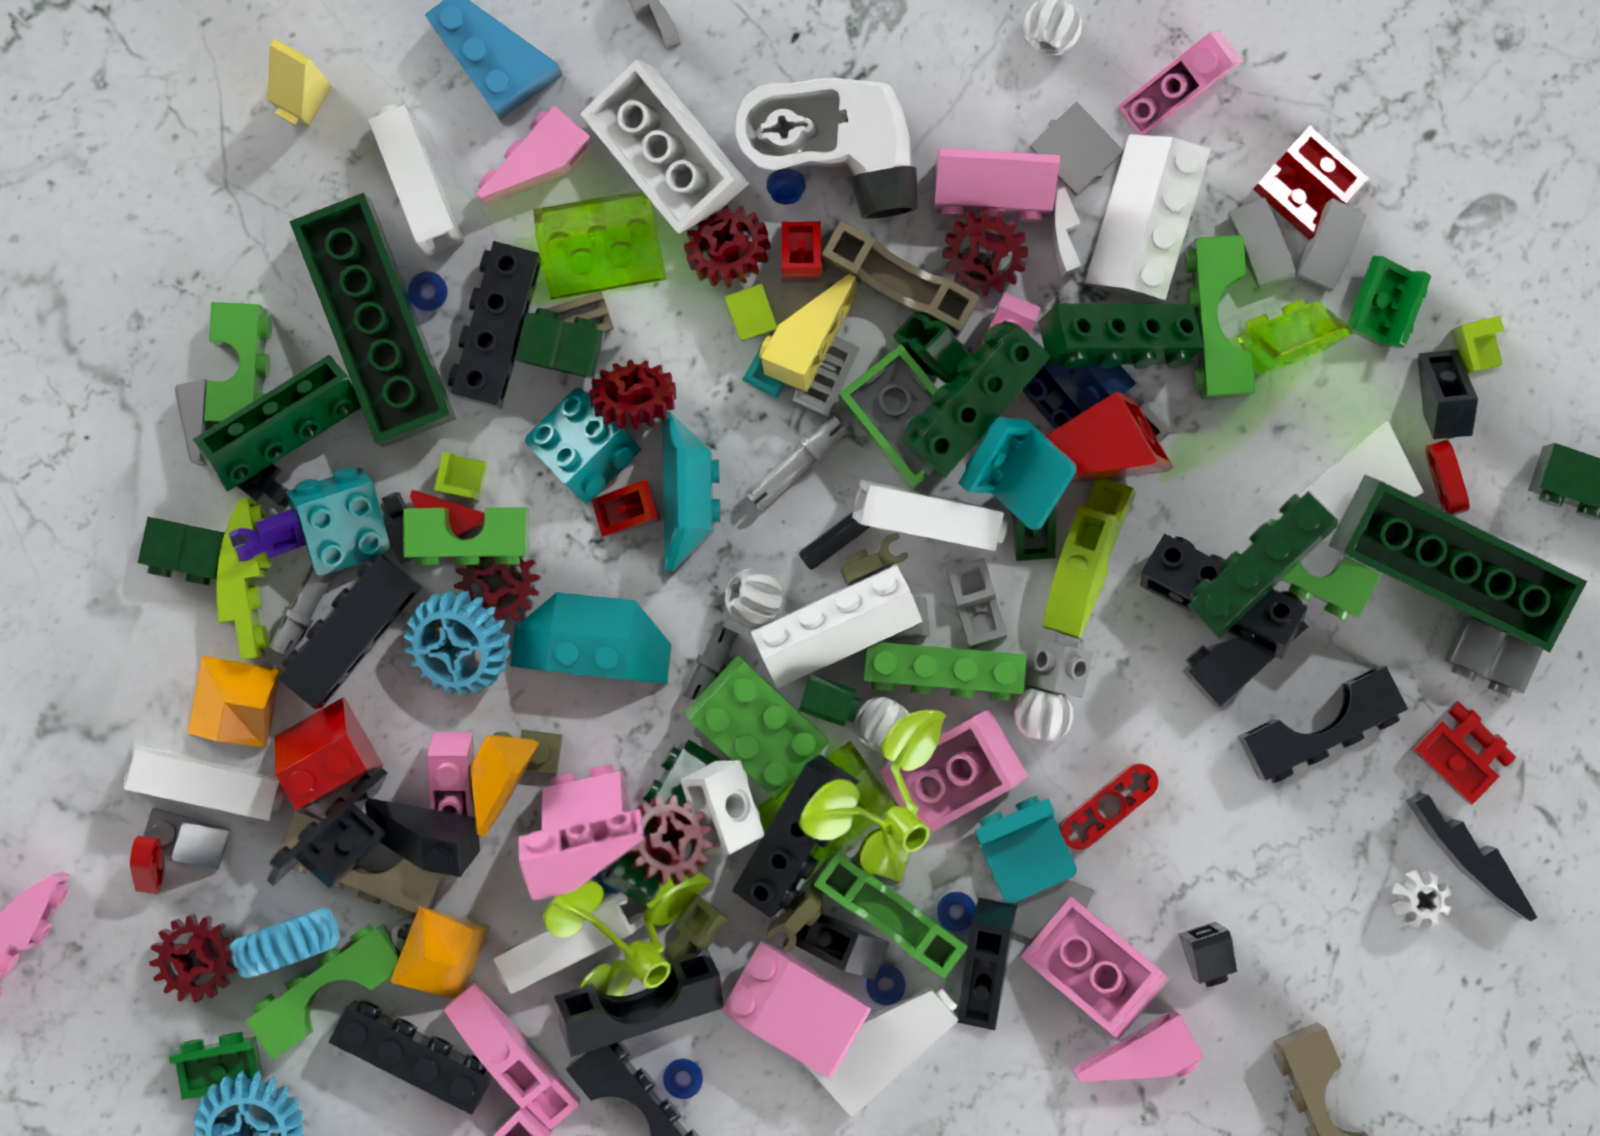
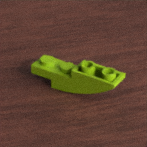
M1106 479L1095 480L1085 506L1079 505L1063 546L1050 589L1042 625L1045 629L1081 639L1110 570L1107 565L1108 559L1136 495L1133 487Z
M248 497L239 499L230 517L221 546L217 571L219 623L235 622L241 660L265 657L264 648H268L269 644L266 626L260 625L258 609L263 607L262 594L259 586H254L253 580L268 577L267 568L272 567V558L268 559L266 552H263L248 561L239 562L235 551L236 547H233L229 537V533L238 528H248L256 531L258 530L256 522L266 519L262 505L257 506V501Z

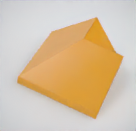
M202 656L188 734L216 742L267 747L279 683L278 677L280 676L281 669Z
M486 736L470 766L478 835L485 838L506 807L539 745L537 741L504 736Z
M419 906L390 981L397 985L454 999L467 988L490 927L482 923Z

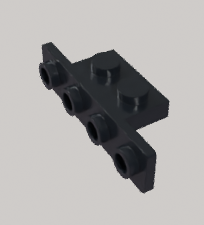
M381 768L372 777L366 773L353 786L351 790L353 794L346 800L339 797L330 805L325 812V819L319 824L312 821L303 829L297 838L299 840L297 844L291 849L288 846L281 848L269 863L272 866V870L267 881L274 886L296 865L301 863L325 886L331 889L383 841L386 832L360 808L368 798H372L381 789L388 772Z

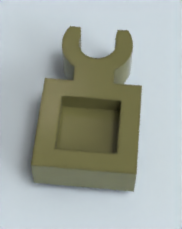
M522 730L521 738L533 739L539 743L526 770L558 774L563 735ZM496 732L493 735L513 737L510 733L507 732Z

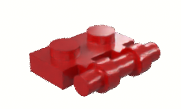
M1457 701L1447 711L1457 721L1456 726L1451 730L1443 721H1437L1415 744L1412 750L1468 804L1473 805L1500 777L1489 764L1496 758L1504 767H1507L1515 760L1516 756L1506 747L1507 742L1499 734L1493 735L1480 722L1482 718L1473 709L1468 711ZM1469 733L1483 746L1478 754L1463 741Z

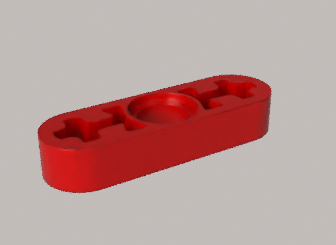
M1131 764L1062 820L1059 830L1066 845L1076 850H1082L1095 843L1156 792L1159 783L1156 772L1145 764ZM1133 772L1140 775L1147 773L1149 778L1146 779L1145 783L1148 788L1145 791L1139 788L1132 790L1128 796L1133 798L1134 801L1128 805L1124 795L1115 790L1114 787L1120 783L1122 789H1126L1134 782L1131 777ZM1105 795L1115 796L1120 803L1118 813L1111 818L1103 817L1098 811V802ZM1090 807L1093 817L1103 823V826L1097 830L1096 825L1092 823L1084 830L1087 836L1085 840L1081 841L1078 838L1070 840L1068 835L1071 834L1072 829L1069 825L1074 821L1079 825L1086 822L1089 817L1084 814V811Z

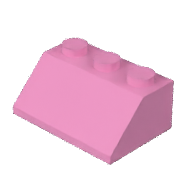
M939 148L935 163L932 210L941 211V216L948 218H962L965 212L969 211L980 213L981 218L983 208H987L991 218H995L996 214L1002 211L1004 212L1003 219L1004 215L1020 216L1019 220L1022 222H1043V217H1050L1053 212L1060 155Z

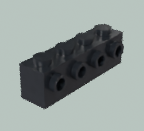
M493 241L491 250H484L479 272L484 273L480 288L475 287L473 289L469 302V310L474 311L470 326H463L459 338L458 347L463 349L459 364L453 363L448 378V386L453 387L451 394L455 397L502 410L516 360L515 356L526 312L529 313L543 258L538 252Z
M1164 533L1141 571L1140 587L1194 614L1188 606L1193 601L1189 596L1190 593L1205 579L1212 583L1223 572L1219 566L1225 559L1215 554L1208 556L1196 550L1195 546L1187 539L1179 536L1173 538ZM1272 588L1227 632L1282 660L1305 620L1308 606L1304 605L1302 600L1295 594L1288 591L1279 592Z
M379 555L376 560L370 557L361 566L356 574L360 578L351 590L344 588L331 604L334 611L325 621L321 618L316 621L306 634V637L309 639L300 652L294 649L280 666L284 671L278 677V680L313 709H322L423 587L386 556Z
M821 754L805 764L764 834L765 836H763L732 889V892L769 918H772L781 909L787 912L793 906L800 895V891L796 889L800 880H807L818 865L819 860L815 858L816 853L820 847L825 849L832 841L815 839L801 829L799 820L802 818V812L816 792L829 782L848 780L855 786L859 783V780Z
M354 1000L346 1006L328 1043L470 1115L474 1113L493 1077L476 1055L467 1054L466 1056L452 1049L453 1045L438 1036L430 1038L418 1032V1027L405 1019L396 1018L394 1020L381 1013L382 1009L369 1001L360 1000L359 1002Z

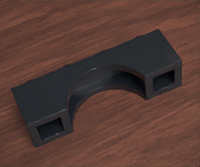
M1377 666L1343 683V701L1336 718L1322 730L1302 734L1292 730L1281 720L1271 719L1237 736L1258 779L1265 781L1271 779L1272 783L1280 782L1294 774L1292 767L1304 761L1307 762L1308 766L1318 763L1330 756L1327 751L1328 749L1340 743L1343 748L1349 747L1365 738L1364 731L1374 726H1377L1378 730H1382L1399 722L1398 714L1408 710V707L1387 666Z
M701 949L670 959L668 963L671 966V970L666 980L657 987L646 988L635 994L611 996L602 993L591 984L554 996L560 1031L570 1056L580 1055L722 1009L724 1004L721 978L708 949Z
M622 1041L580 1054L568 1064L566 1071L591 1101L603 1097H618L630 1101L637 1106L647 1119L651 1136H699L693 1129L687 1132L678 1121L681 1118V1114L669 1099L666 1098L662 1101L653 1091L656 1084L650 1075L642 1067L636 1070L627 1058L631 1054Z

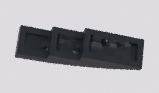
M1417 793L1406 800L1433 841L1452 863L1484 893L1519 918L1530 922L1538 918L1498 848L1486 845L1479 849L1463 821L1451 819L1445 823L1429 794Z

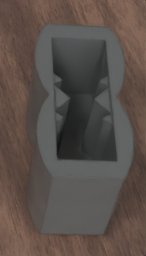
M1469 617L1463 618L1444 661L1454 665L1451 670L1452 673L1474 681L1476 675L1490 681L1488 689L1511 697L1512 692L1524 694L1543 650Z

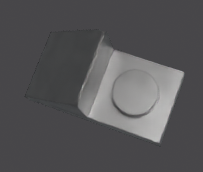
M152 808L143 836L159 838L163 854L170 855V860L218 869L231 830L163 809Z

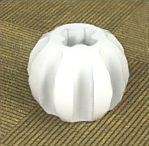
M1038 0L1032 4L1026 13L1023 24L1025 40L1035 50L1047 55H1063L1073 49L1079 40L1082 30V20L1079 11L1065 0Z
M758 568L741 570L733 575L727 585L724 598L725 608L733 620L745 626L759 627L771 622L777 615L782 603V587L774 575L766 570Z
M1038 687L1025 690L1024 694H1021L1014 708L1015 722L1019 731L1027 737L1046 741L1058 740L1063 738L1070 730L1073 721V707L1068 696Z
M874 697L859 709L854 721V732L862 743L882 754V745L891 727L910 713L903 706L889 698Z
M1416 870L1404 874L1405 885L1402 886L1396 882L1391 892L1400 896L1397 902L1392 903L1396 916L1406 913L1403 921L1404 924L1415 929L1419 928L1422 921L1427 929L1438 925V914L1441 913L1448 916L1452 907L1451 905L1444 904L1445 897L1451 895L1447 883L1437 885L1439 875L1429 870H1425L1421 878ZM1419 892L1425 893L1423 895V899L1426 902L1424 906L1418 905L1420 901L1416 896Z

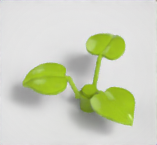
M937 710L913 712L897 721L884 739L882 755L887 760L893 761L890 769L906 804L905 807L895 806L890 808L882 820L867 810L856 806L859 800V790L852 782L848 780H834L820 788L802 812V818L799 820L801 829L815 839L832 840L842 836L850 829L853 815H859L880 828L868 833L862 841L858 851L860 866L870 874L901 882L910 852H915L925 845L929 838L930 830L915 815L919 807L913 803L900 774V768L905 771H912L923 766L930 759L938 745L941 726L946 715Z
M699 872L691 879L685 876L684 881L679 885H674L670 877L668 882L661 886L656 897L646 904L648 909L643 913V919L652 944L638 940L628 946L596 916L591 914L599 907L603 900V888L592 879L586 881L573 892L557 895L554 901L550 902L545 908L543 923L551 934L565 938L575 935L587 920L622 950L625 959H615L612 965H599L586 976L579 988L593 984L604 994L623 996L634 977L636 980H640L647 988L657 987L666 980L671 966L660 954L663 952L664 947L659 943L654 925H666L677 919L686 910L694 897L712 882L707 876Z

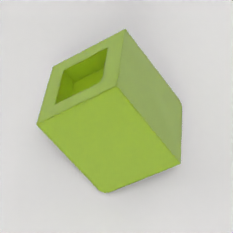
M762 283L725 296L728 311L741 341H746L770 332V335L774 334L777 324Z
M1500 315L1463 324L1452 329L1456 350L1459 352L1467 374L1502 365L1496 334L1504 331Z
M442 452L434 490L441 494L480 501L487 463Z

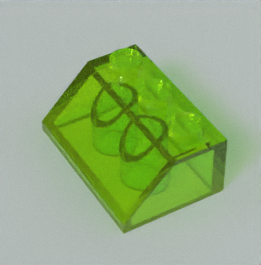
M642 190L533 209L535 237L551 300L666 280L653 203Z

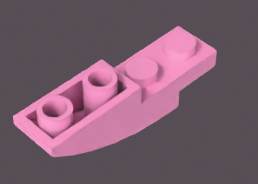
M62 871L44 878L17 896L0 912V983L5 973L9 974L13 970L20 957V952L16 951L17 948L24 951L35 947L36 944L41 945L46 939L52 923L48 922L54 907L58 909L62 905L68 894L69 887L65 885L70 874ZM0 988V997L3 991L2 988Z
M475 982L444 1007V1011L454 1027L494 1079L522 1109L527 1106L549 1130L580 1106V1098L527 1044L528 1037Z

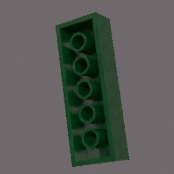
M363 192L289 221L375 444L384 448L456 420L455 413L378 215L369 197Z
M1364 474L1328 545L1365 565L1549 653L1587 583L1586 580L1366 474Z

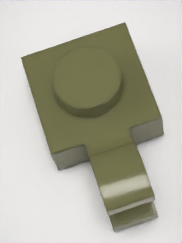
M893 533L886 536L881 543L880 550L872 555H868L867 550L864 549L846 557L847 566L840 569L846 584L887 565L899 564L909 557L907 552L894 556L888 549L891 542L900 538L899 534Z
M812 880L800 891V895L793 906L768 927L766 938L769 941L778 933H784L788 936L783 942L782 951L785 953L795 947L797 933L805 924L808 926L814 924L823 911V891L814 886Z
M697 894L675 923L674 927L680 933L667 946L664 955L670 960L695 952L697 947L708 949L729 919L706 898Z

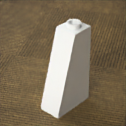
M391 104L376 111V116L368 119L416 243L428 256H431L465 242L410 111L405 104L399 107L397 104Z
M1389 421L1367 432L1299 496L1302 497L1309 491L1338 520L1339 525L1364 474L1389 484L1413 497L1424 493ZM1279 513L1274 518V520L1277 521L1282 516V514ZM1336 529L1331 534H1329L1323 541L1332 538Z
M863 479L860 480L852 518L862 525L992 551L996 550L997 542L1003 543L1007 531V520L1003 519L1004 512L998 509Z
M133 742L123 780L125 790L267 821L270 819L271 811H279L283 797V789L278 788L279 781L276 777Z
M617 891L604 898L599 907L591 914L596 916L622 940L645 925L643 913L648 907L638 904ZM586 920L582 928L571 937H557L545 929L508 948L493 958V961L496 964V974L500 982L507 986L510 994H513L614 943L591 922Z
M929 985L869 1014L832 1079L825 1077L807 1065L805 1066L852 1118L959 1021L957 1015L953 1012L958 1005L944 989L936 993Z

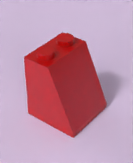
M1118 391L1045 436L1075 463L1076 473L1070 481L1073 483L1162 473L1174 468L1136 400Z
M345 697L340 698L274 736L275 775L295 810L315 805L357 781L366 773L369 774L383 766Z

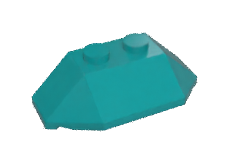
M667 411V418L662 420L665 571L675 572L711 535L713 523L721 522L720 499H713L712 483H720L719 459L712 460L711 450L670 411Z
M556 592L515 627L510 666L667 684L672 644L635 600Z

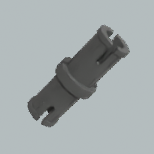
M715 623V628L703 655L698 654L695 662L698 663V666L683 696L689 699H695L696 697L697 699L718 677L719 673L726 668L723 664L738 633Z

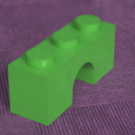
M211 302L209 342L220 347L235 348L239 355V368L235 375L226 381H207L204 421L218 424L265 395L263 393V378H268L270 373V357L268 354H265V341L270 339L272 335V317L267 315V309L259 304Z
M404 508V557H415V565H439V557H455V565H480V557H495L496 564H520V556H530L529 508H485L484 527L478 536L470 540H462L453 533L450 527L449 509Z
M1269 519L1267 523L1272 526L1276 520ZM1340 556L1332 572L1324 577H1316L1309 574L1300 562L1282 581L1290 584L1288 592L1307 602H1310L1312 596L1327 603L1324 608L1326 612L1346 621L1348 615L1360 617L1382 574L1347 556Z

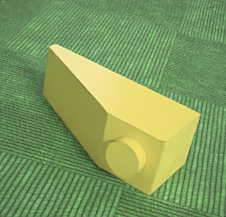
M274 38L270 44L267 99L277 108L274 114L293 126L300 121L310 127L333 86L309 57Z
M846 275L780 323L772 337L767 336L759 352L764 375L805 392L808 391L858 295L856 276Z

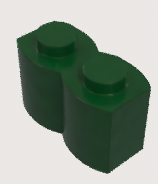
M537 308L535 314L526 312L515 356L518 362L595 379L605 338V332L597 329L598 322L581 317H575L574 323L559 320L560 313L543 308Z
M924 313L912 314L893 334L895 341L899 345H903L926 374L936 375L944 383H950L959 373L957 371L959 364L971 354L943 322L938 320L931 321Z
M147 517L137 563L148 565L147 573L171 578L173 570L187 573L185 580L187 582L209 586L210 579H217L219 555L225 533Z
M811 673L798 711L844 727L847 720L855 721L862 700L855 697L856 689Z

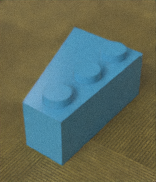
M444 0L425 13L432 28L499 120L563 75L558 63L470 0Z

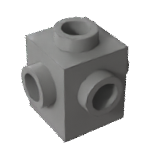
M1056 634L1055 641L1039 638L1028 685L1083 698L1094 651L1078 647L1079 639Z

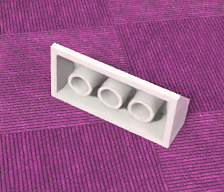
M635 60L580 113L677 233H682L720 211L749 184L652 65Z
M1129 134L1086 275L1085 285L1147 304H1162L1166 300L1210 154V148L1174 137Z
M892 565L751 630V633L778 689L923 621L897 565Z

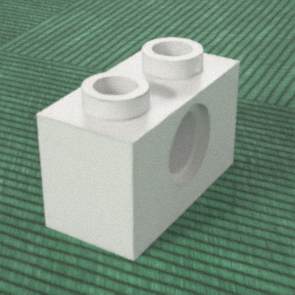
M740 760L715 761L680 779L686 800L692 802L690 812L693 815L703 812L704 816L699 821L700 826L711 827V831L703 837L704 840L713 843V846L704 854L729 855L765 836L760 823L759 811L755 807L748 786V777Z

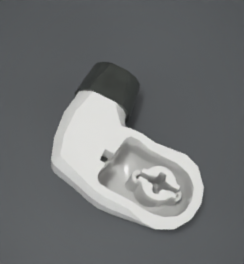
M819 78L794 83L774 82L762 84L744 97L736 114L735 135L741 151L758 167L781 170L810 164L822 167H842L848 165L854 174L851 177V183L861 218H886L917 210L916 167L912 166L911 140L902 107L890 85L881 82L842 78Z

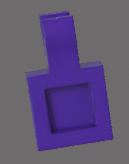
M294 508L256 522L258 528L256 531L248 528H238L229 533L233 547H236L235 551L239 562L248 561L263 552H266L269 559L306 545L300 521Z

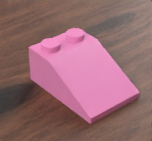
M990 708L941 735L934 753L923 766L912 771H905L900 768V774L913 803L919 807L915 815L929 827L930 833L1012 789L1029 777ZM890 764L879 770V773L898 806L905 807L906 804L893 777Z
M612 764L589 769L590 777L575 780L574 773L550 777L551 785L542 788V831L570 826L579 821L587 822L600 819L618 812L632 811L623 769L614 771Z
M1071 896L1020 956V958L1118 1041L1169 980L1158 967Z
M760 941L721 1012L751 1033L825 1077L832 1079L872 1008L788 952L785 953L781 948Z

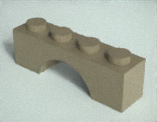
M840 220L821 255L822 263L845 276L848 274L856 276L858 283L913 313H924L931 321L938 320L943 322L956 337L960 336L980 299L979 295L950 279L933 275L904 261L887 250L875 238Z
M304 809L294 811L278 851L284 846H288L291 849L299 842L297 838L312 821L319 824L325 818ZM404 858L395 867L384 871L367 870L355 865L333 887L343 889L344 885H348L359 890L357 896L375 904H380L382 899L396 905L394 909L396 913L414 919L419 906L432 908L445 874L424 871ZM301 863L292 869L304 874L308 871Z
M1316 1022L1274 1040L1279 1051L1273 1054L1282 1076L1289 1075L1294 1089L1289 1091L1292 1102L1298 1113L1305 1112L1310 1126L1305 1127L1306 1135L1369 1136L1365 1132H1351L1336 1127L1327 1113L1325 1105L1326 1088L1332 1075L1342 1065L1327 1029Z

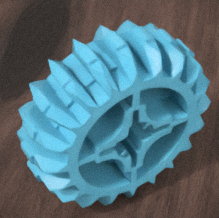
M453 589L446 591L443 595L440 593L432 595L427 602L424 601L418 605L415 613L410 616L407 622L410 628L406 630L403 637L411 643L406 646L404 652L414 655L415 658L411 661L410 667H420L423 672H421L419 680L429 677L432 680V690L444 686L446 696L452 695L457 691L461 697L468 696L471 692L474 694L480 693L488 685L491 686L498 680V676L505 670L507 665L505 659L509 657L511 649L506 647L505 644L509 641L510 635L500 631L504 626L505 620H495L492 616L496 607H490L487 610L482 607L483 597H477L471 601L469 591L461 592L457 596ZM441 618L440 636L435 637V623L437 619ZM481 650L479 667L474 668L472 662L475 659L474 652Z
M320 908L235 939L230 945L233 954L231 957L240 976L246 978L255 977L337 946L341 940L338 932L340 929L336 918L334 919L331 909Z
M242 1070L237 1075L236 1081L226 1075L220 1085L213 1083L209 1087L207 1095L201 1097L198 1104L199 1110L196 1111L193 1119L194 1125H196L194 1136H271V1133L280 1132L277 1136H302L304 1131L302 1124L304 1114L303 1110L297 1109L299 1105L298 1096L288 1097L290 1091L288 1084L277 1088L275 1086L277 1081L275 1075L266 1082L261 1080L259 1071L254 1074L253 1079H248ZM238 1104L236 1111L228 1112L227 1116L218 1117L224 1109Z

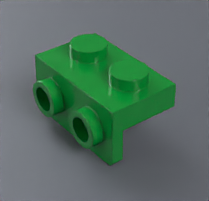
M1372 256L1345 329L1380 347L1404 348L1413 333V325L1421 303L1427 295V287L1431 275L1425 271H1411L1384 256Z
M234 1032L219 1036V1043L204 1045L203 1039L180 1043V1050L169 1055L170 1064H176L181 1099L207 1095L209 1087L213 1083L220 1085L226 1075L236 1081L237 1075L242 1070L248 1079H253L254 1074L259 1071L263 1081L256 1036L243 1038V1032Z

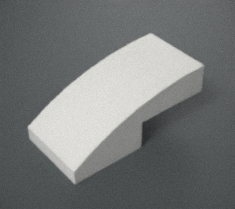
M1066 187L1056 192L1054 208L1051 214L1053 248L1062 278L1077 272L1081 267L1068 233L1077 230L1080 220Z

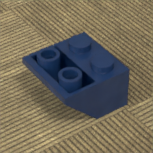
M1046 362L1022 391L1050 425L1057 429L1117 391L1124 394L1136 382L1121 365L1109 369L1100 368L1099 365H1085L1076 369H1067L1065 365H1048Z

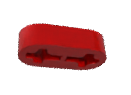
M1443 440L1427 445L1425 449L1426 459L1442 510L1452 516L1468 512L1470 508L1469 498L1451 443L1448 440Z
M137 835L133 842L130 854V871L136 892L156 895L162 887L165 861L159 838Z

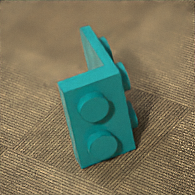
M581 388L572 390L525 438L526 445L585 504L598 495L642 450L623 429H617L615 421L605 425L603 424V416L595 417L594 409L591 407L590 396Z
M997 417L995 422L986 430L985 438L975 455L968 460L965 472L958 484L967 493L993 494L1029 529H1040L1076 473V465L1027 419Z
M355 467L339 469L333 473L332 477L320 481L316 479L305 480L296 484L295 489L285 492L289 507L291 509L294 508L299 518L312 567L316 574L320 576L327 575L365 562L370 557L377 558L379 555H386L390 551V543L373 481L361 467L357 469Z
M1036 795L1015 805L1018 812L1004 818L1001 811L979 820L981 828L974 831L998 889L1006 903L1012 904L1074 877L1077 872L1076 865L1053 816L1055 811L1049 798L1039 801Z

